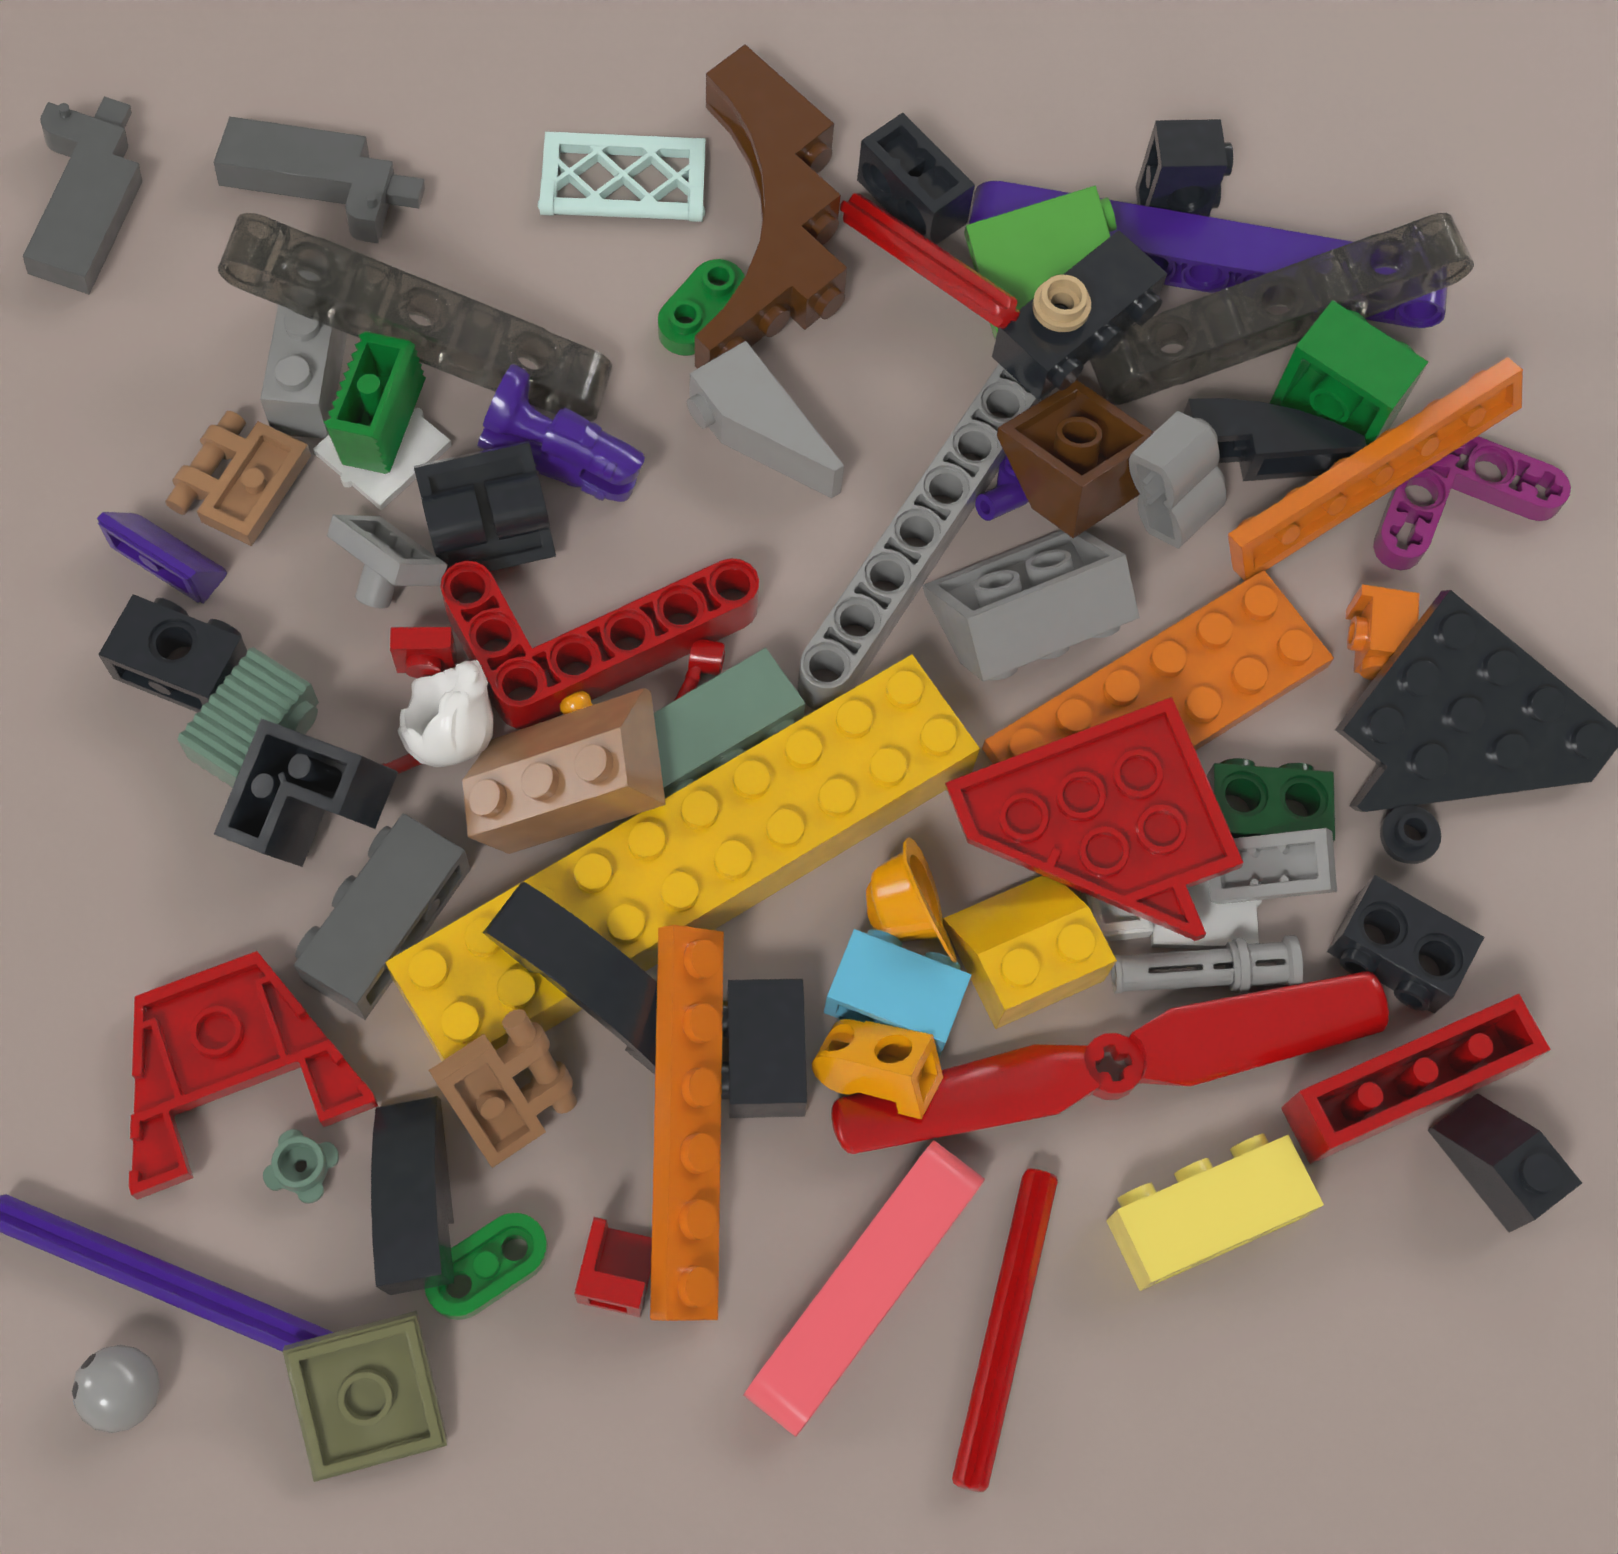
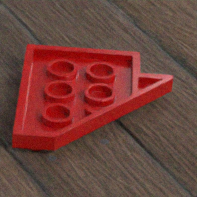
M1173 697L945 782L947 793L968 844L1194 941L1204 938L1206 932L1187 888L1240 869L1244 863Z

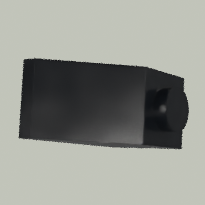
M1478 1093L1428 1130L1509 1233L1536 1220L1582 1184V1181L1540 1130Z

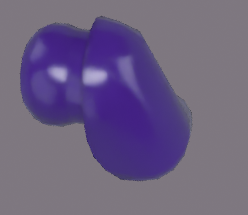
M1006 454L999 465L996 487L978 495L975 501L979 516L986 521H991L1028 503Z

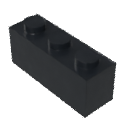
M1120 230L1063 274L1079 279L1085 285L1091 299V310L1088 319L1080 328L1070 332H1056L1044 327L1034 315L1032 299L1019 310L1020 314L1017 321H1010L1006 328L998 329L992 358L1038 401L1042 400L1056 387L1060 391L1068 388L1079 377L1086 362L1095 355L1099 358L1108 355L1118 345L1125 330L1134 323H1137L1139 326L1147 323L1162 305L1163 300L1159 296L1167 273ZM1054 304V306L1057 308L1064 310L1069 309L1067 306L1063 304Z

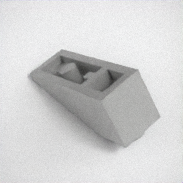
M746 341L690 373V398L687 399V407L695 422L702 429L709 427L722 444L830 498L841 493L844 471L843 463Z

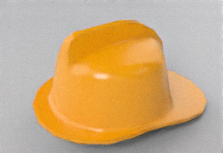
M908 837L903 842V852L879 865L871 874V882L866 888L867 916L873 929L889 933L901 942L939 938L951 961L956 963L957 957L943 925L940 899L931 870L920 847L915 840Z

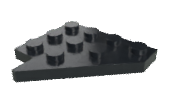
M1442 590L1335 729V731L1379 765L1349 805L1355 811L1360 812L1588 783L1594 780L1618 748V727L1452 590Z

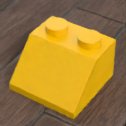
M1043 875L943 918V925L967 973L972 974L970 979L995 1029L1103 982L1117 961L1089 906L1066 885Z

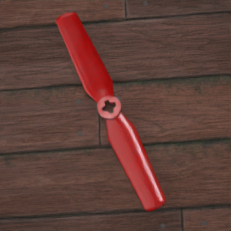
M1366 971L1173 1007L1133 1031L1129 1037L1119 1033H1104L1094 1038L1088 1046L1033 1044L943 1069V1079L922 1119L898 1114L896 1102L863 1093L838 1098L833 1102L831 1108L833 1130L841 1147L847 1153L857 1154L1057 1115L1091 1094L1104 1100H1118L1129 1095L1138 1083L1191 1087L1383 1032L1387 1028L1389 1021L1387 997L1376 975L1373 972ZM1104 1052H1110L1114 1061L1124 1060L1127 1065L1119 1074L1118 1081H1113L1109 1072L1099 1073L1096 1069V1066L1104 1058Z

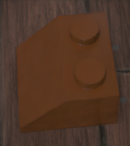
M1075 380L1065 390H1058L999 426L997 438L1031 508L1074 539L1140 495L1130 474L1129 458L1132 452L1154 432L1078 380Z

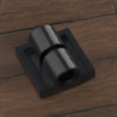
M529 441L414 466L436 557L447 564L446 570L455 563L473 561L485 566L491 572L556 557L545 500Z

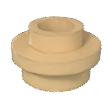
M1056 275L1038 287L1034 295L1032 307L1036 319L1044 327L1056 332H1070L1080 328L1087 321L1091 310V299L1085 285L1079 279L1070 275ZM1054 304H1063L1069 309H1060L1055 307Z

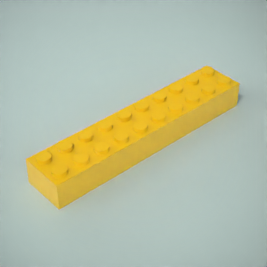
M911 654L665 798L666 805L637 814L523 882L528 883L561 905L604 937L641 969L647 971L658 964L659 927L679 925L715 930L946 790L945 782L972 773L980 748L916 658ZM519 884L385 962L395 985L441 1061L485 1034L495 1051L507 1044L509 1035L504 1029L502 1021L513 1010L521 1009L525 1011L530 1021L540 1024L545 1032L582 1010L579 1005L540 973L529 972L483 934V931Z

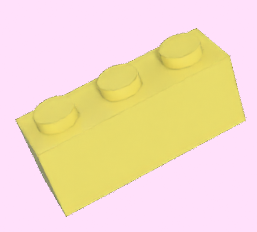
M1264 1133L1256 1135L1232 1147L1230 1151L1234 1158L1213 1167L1209 1158H1205L1175 1172L1174 1176L1178 1183L1156 1192L1151 1182L1117 1198L1121 1208L1117 1209L1106 1221L1139 1291L1301 1220L1324 1206L1289 1135L1270 1143Z

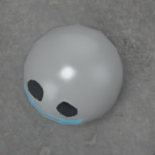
M125 1345L102 1348L90 1355L76 1371L72 1388L74 1407L82 1421L95 1430L108 1433L129 1430L142 1422L156 1406L160 1389L158 1371L150 1357L138 1348Z

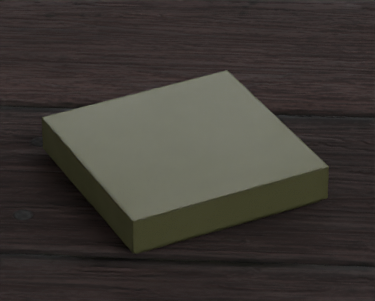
M417 1311L284 1346V1360L314 1482L447 1446L448 1439Z

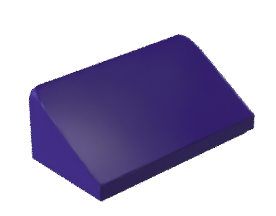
M102 512L97 517L98 525L112 549L197 603L201 602L204 604L227 576L225 568L141 515L135 513Z

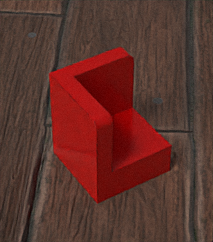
M594 1217L574 1292L577 1303L641 1317L651 1276L652 1237L609 1228L607 1219Z

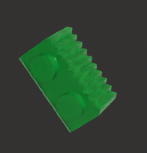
M365 331L358 335L360 342L354 344L357 351L351 353L353 361L347 363L349 370L343 373L345 380L339 382L341 390L335 392L338 399L331 402L334 409L328 411L330 419L324 421V424L342 465L387 474L391 471L426 377L423 375L424 370L421 369L422 364L419 363L420 358L417 356L418 351L415 350L416 345L405 339Z

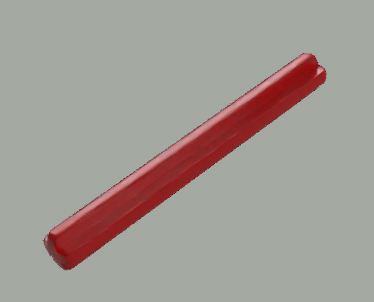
M853 193L848 201L843 200L839 209L844 213L843 222L998 329L1006 328L1010 321H1017L1020 311L1016 308L1017 299L860 193Z
M1029 1168L1022 1175L952 1476L953 1484L970 1491L984 1492L989 1487L1058 1183L1057 1176L1040 1169Z

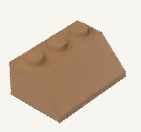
M642 688L491 739L487 748L480 754L462 779L468 838L511 854L666 805L651 691Z

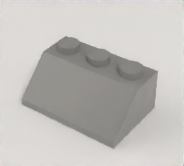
M1060 530L922 585L924 594L960 664L983 682L1006 679L1014 675L1018 668L1038 659H1053L1062 656L1072 645L1089 638H1103L1113 635L1119 631L1121 625L1140 618L1126 555L1086 531L1073 539Z

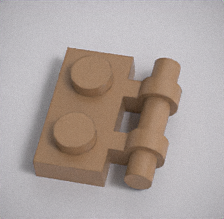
M226 411L217 425H210L200 438L203 446L189 466H181L172 479L175 487L165 500V503L173 511L185 515L195 499H204L197 510L202 523L252 546L310 459L311 453L308 444L257 421L245 439L239 436L246 425L245 420L233 411ZM222 459H232L219 479L211 476Z
M521 1009L509 1012L502 1021V1025L509 1035L507 1044L495 1051L485 1034H483L428 1070L492 1168L546 1133L536 1116L551 1105L557 1113L563 1114L571 1111L577 1104V1097L571 1089L573 1086L572 1076L561 1061L553 1059L549 1052L550 1040L542 1026L536 1022H531L526 1012ZM528 1067L532 1073L531 1082L519 1089L512 1077Z

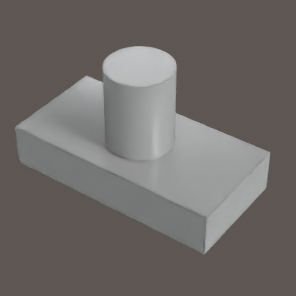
M332 515L327 536L364 563L355 595L359 602L374 608H388L395 585H441V579L446 572L447 564L380 516Z
M1327 828L1234 838L1244 862L1242 867L1209 880L1210 901L1215 904L1337 892L1332 831Z

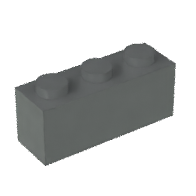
M402 813L392 828L385 826L376 835L368 851L369 861L357 877L351 875L344 880L334 895L332 901L334 909L321 927L313 926L304 935L295 953L297 961L294 967L304 983L364 1020L367 1019L393 981L385 962L422 940L470 871L464 849Z

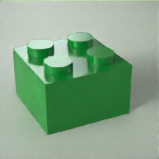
M1332 300L1296 345L1270 400V404L1301 410L1333 421L1365 436L1366 445H1369L1384 431L1388 430L1395 421L1429 361L1416 354L1409 345L1394 340L1369 324L1359 313L1347 310Z

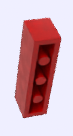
M1517 994L1302 1089L1286 1102L1281 1109L1309 1164H1313L1517 1072L1551 1049L1520 994Z

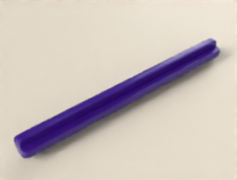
M7 1194L0 1195V1233L283 1352L284 1346L334 1333Z

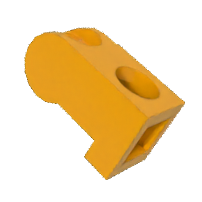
M851 1019L836 1021L812 1061V1071L815 1077L829 1089L840 1094L851 1095L859 1092L896 1102L898 1114L922 1119L943 1079L936 1044L932 1034L870 1021L861 1022Z

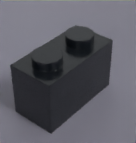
M803 979L728 980L727 1000H723L722 1038H728V1061H722L721 1100L729 1099V1118L804 1117L807 1107Z

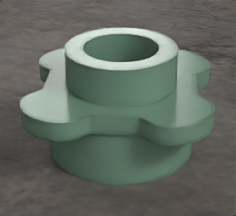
M288 1130L279 1137L278 1147L273 1153L271 1165L264 1169V1183L272 1191L286 1189L296 1193L303 1203H314L321 1199L324 1194L322 1183L328 1170L337 1165L339 1152L331 1142L317 1144L314 1140L304 1137L303 1133L299 1130ZM299 1161L307 1162V1168L303 1172H298L295 1169V1165Z

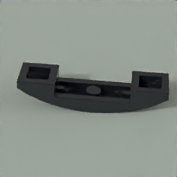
M521 882L483 931V934L529 972L540 973L625 1043L627 1045L625 1051L655 1074L657 982L579 918L528 883Z

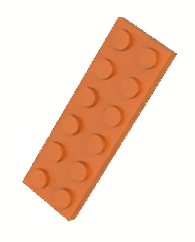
M1262 570L985 739L982 750L990 761L996 764L1173 697L1196 751L1328 668L1334 657L1266 571Z

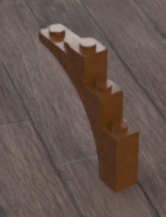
M746 44L706 73V108L732 136L750 167L761 203V235L745 278L726 306L695 335V367L697 369L744 341L752 347L764 336L773 337L784 328L790 317L806 330L819 318L825 320L834 315L845 300L847 267L823 246L832 238L839 226L838 217L841 194L817 174L825 168L832 157L834 123Z

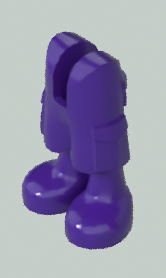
M512 364L505 373L491 401L483 422L484 429L478 440V448L488 450L529 441L534 463L536 464L535 468L539 474L564 482L569 486L579 487L581 491L601 501L604 499L617 502L628 500L632 495L637 477L642 469L645 459L644 454L623 440L606 433L596 423H591L567 408L560 409L554 419L537 411L528 400L530 388L529 374L525 369Z

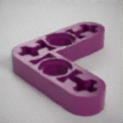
M1477 436L1392 490L1374 538L1373 548L1375 555L1382 564L1390 569L1401 571L1416 566L1431 545L1451 489L1527 519L1545 521L1556 516L1568 500L1571 492L1569 479L1562 470L1551 464ZM1462 453L1467 455L1468 458L1460 469L1456 465L1461 459L1459 456ZM1486 461L1496 465L1501 471L1502 480L1499 482H1488L1480 478L1476 473L1475 463ZM1518 475L1521 478L1516 484L1517 489L1509 488V485ZM1412 485L1424 487L1432 495L1433 504L1426 507L1413 504L1407 498L1405 488ZM1536 485L1546 488L1545 497H1547V500L1537 497L1538 489L1535 487ZM1405 522L1414 524L1407 539L1408 548L1406 550L1396 546L1398 542L1396 536Z

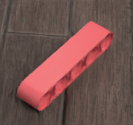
M933 1140L759 1371L743 1396L797 1437L985 1181V1178Z

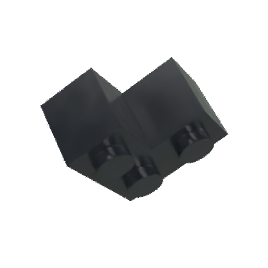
M261 718L214 835L264 855L303 867L325 810L376 829L398 771L359 754Z

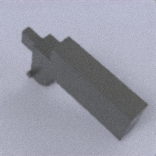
M104 96L95 116L91 117L69 109V105L66 103H61L60 105L47 103L40 118L46 145L52 151L68 156L70 159L23 254L27 274L90 295L142 184L139 163L124 158L128 149L125 127L132 114L130 105Z
M229 116L213 162L219 186L346 204L345 208L351 236L359 241L379 243V239L382 237V229L389 205L419 209L425 191L424 179L394 175L393 161L369 158L366 136Z

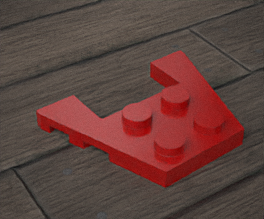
M258 951L134 997L132 1076L135 1078L134 1114H131L130 1139L133 1141L132 1171H129L128 1186L131 1195L137 1200L194 1178L175 1122V1116L298 1068L302 1069L319 1121L323 1127L378 1107L373 1092L321 1031Z

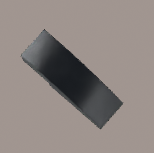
M1229 398L1188 399L1183 412L1192 418H1201L1212 426L1218 437L1217 443L1220 456L1218 463L1239 462L1243 481L1320 476L1340 459L1350 457L1367 446L1365 436L1340 424L1301 410L1265 402Z
M438 1096L376 1107L371 1158L373 1257L376 1287L389 1295L455 1283L448 1225L454 1223L442 1105L441 1099Z

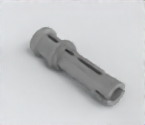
M1285 935L1282 942L1247 944L1245 939L1238 938L1233 939L1232 942H1227L1225 949L1169 951L1121 956L1114 954L1117 961L1111 969L1112 987L1115 994L1124 991L1228 985L1231 991L1244 994L1248 993L1251 987L1291 986L1303 983L1302 951L1299 940L1295 935ZM1275 962L1277 965L1256 966L1255 963ZM1225 965V969L1213 968V966ZM1196 967L1198 970L1167 973H1149L1148 971Z

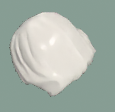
M478 660L464 661L456 664L455 668H449L433 676L420 677L412 682V696L408 707L401 709L400 727L397 731L406 751L417 761L433 767H446L467 761L479 755L487 748L493 736L494 715L488 697V681Z

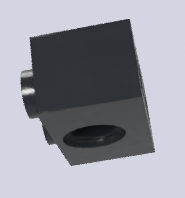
M1221 119L1155 121L1135 186L1138 205L1207 217L1210 216L1212 208L1219 207L1223 177L1230 176L1233 167V147L1231 142H1224Z
M132 594L98 655L113 679L198 713L201 711L203 704L209 701L210 695L216 693L218 686L224 683L225 677L231 674L233 667L237 666L240 659L246 656L247 648L241 633L223 621L210 619L208 623L188 616V613L182 607L170 600L156 598L152 602ZM184 646L191 647L184 657L175 660L167 659L173 650Z

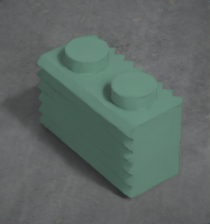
M252 647L248 649L246 656L240 659L239 664L233 667L231 674L225 677L224 683L218 686L216 693L210 695L209 701L203 704L201 711L195 714L193 721L187 723L186 729L179 733L177 740L188 759L233 788L261 718L306 734L316 720L318 714L316 706L319 702L311 683Z

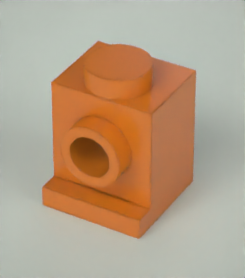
M1361 585L1346 609V619L1351 620L1347 636L1348 650L1355 651L1354 673H1360L1363 678L1371 681L1376 677L1418 622L1420 593Z

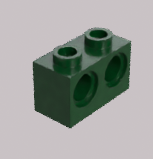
M1232 758L1220 763H1214L1208 772L1207 779L1233 839L1327 828L1332 831L1333 842L1335 841L1334 772L1314 770L1312 765L1306 763H1287L1279 768L1255 766L1253 761L1244 758ZM1234 795L1240 797L1247 803L1250 812L1236 811L1227 803L1225 796ZM1291 799L1300 802L1306 808L1308 816L1302 817L1292 813L1287 807L1285 800Z

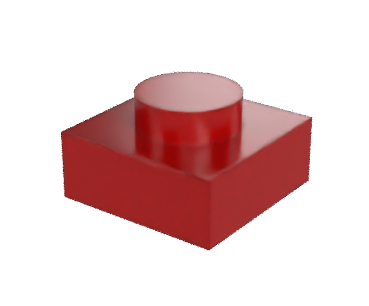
M391 627L390 651L397 673H406L410 677L420 678L433 676L449 668L456 667L457 650L451 627Z

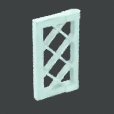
M545 132L540 199L538 201L540 215L674 219L703 222L706 212L703 206L706 139ZM560 153L588 154L570 168L560 160ZM607 155L642 157L625 170H622ZM661 157L689 158V164L677 173ZM599 162L614 178L594 191L579 175ZM652 164L668 180L651 193H648L633 177ZM571 183L586 198L557 197V193L561 188ZM624 185L640 201L610 200L605 198ZM677 187L688 196L687 203L658 202Z

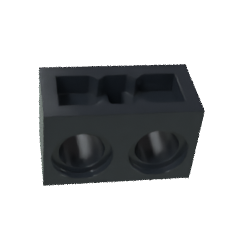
M903 112L861 140L857 181L891 215L936 245L968 223L975 184Z
M1374 875L1356 896L1327 952L1340 959V965L1351 974L1366 971L1373 972L1380 983L1392 989L1394 996L1404 1005L1419 1011L1428 1010L1435 1014L1454 998L1485 937ZM1364 924H1372L1378 927L1385 936L1386 944L1373 942L1366 935ZM1419 954L1426 955L1437 963L1440 976L1431 975L1422 968L1419 962Z

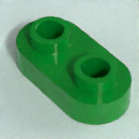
M713 259L699 265L659 311L658 336L661 344L668 351L677 355H695V335L726 306L745 278L742 270L736 264L723 259ZM723 281L726 282V284L717 286L713 285L710 282ZM690 317L694 321L684 324L677 321V319Z
M508 1213L496 1218L451 1248L454 1277L460 1275L469 1277L472 1282L470 1292L462 1298H454L448 1293V1284L424 1289L426 1297L432 1307L446 1318L463 1320L475 1316L531 1279L542 1269L548 1255V1243L542 1227L532 1217L522 1213ZM513 1239H521L528 1245L526 1255L517 1261L508 1260L504 1256L506 1244Z

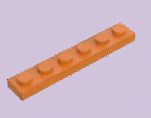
M1506 357L1491 368L1476 373L1467 383L1442 399L1430 402L1412 418L1396 428L1384 431L1374 442L1350 457L1340 459L1328 471L1306 485L1294 488L1282 500L1260 514L1242 521L1236 529L1228 533L1233 570L1244 581L1262 570L1266 571L1521 409L1523 369Z
M679 925L658 928L650 1320H718L724 931Z

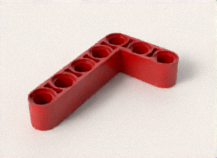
M729 558L721 560L534 648L529 644L495 579L485 566L473 561L455 563L442 576L440 588L448 620L469 660L479 661L488 681V695L499 716L507 725L515 729H524L562 715L563 713L560 710L561 701L576 692L584 691L589 694L591 700L596 699L690 654L691 647L697 640L718 641L745 628L753 622L757 615L759 577L752 565L741 559ZM735 589L743 592L746 596L738 600H727L721 597L720 593L725 590ZM469 592H477L483 595L479 600L472 603L457 601L460 596ZM678 613L688 614L694 618L693 621L685 625H676L667 619ZM627 637L635 638L642 642L640 646L631 650H623L615 646L617 641ZM494 639H502L509 642L504 649L496 652L487 651L482 648L484 644ZM573 662H582L589 666L588 670L578 675H568L561 671L564 666ZM519 687H529L536 691L529 699L522 701L513 700L508 697L511 691Z

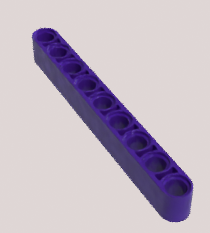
M1004 181L983 182L974 191L969 224L1069 193ZM1110 200L1117 227L1115 231L1109 232L1110 237L1120 230L1167 273L1164 285L1323 312L1333 300L1347 310L1359 313L1366 320L1411 328L1433 327L1440 324L1445 318L1449 267L1439 257Z

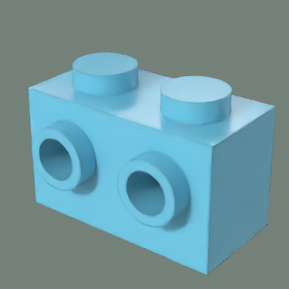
M854 929L828 992L823 1013L840 1020L870 1021L932 1034L938 1057L940 1058L972 974L961 971L960 964L958 962L953 963L950 957L946 955L927 952L923 956L902 948L903 943L889 933L871 929L866 934Z

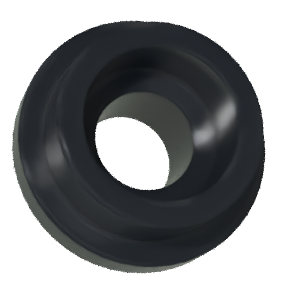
M1413 805L1397 807L1385 817L1381 824L1380 838L1383 848L1391 858L1398 862L1406 864L1425 862L1436 853L1441 844V829L1437 820L1431 813L1421 807ZM1404 825L1414 827L1420 833L1421 840L1410 839L1404 832Z

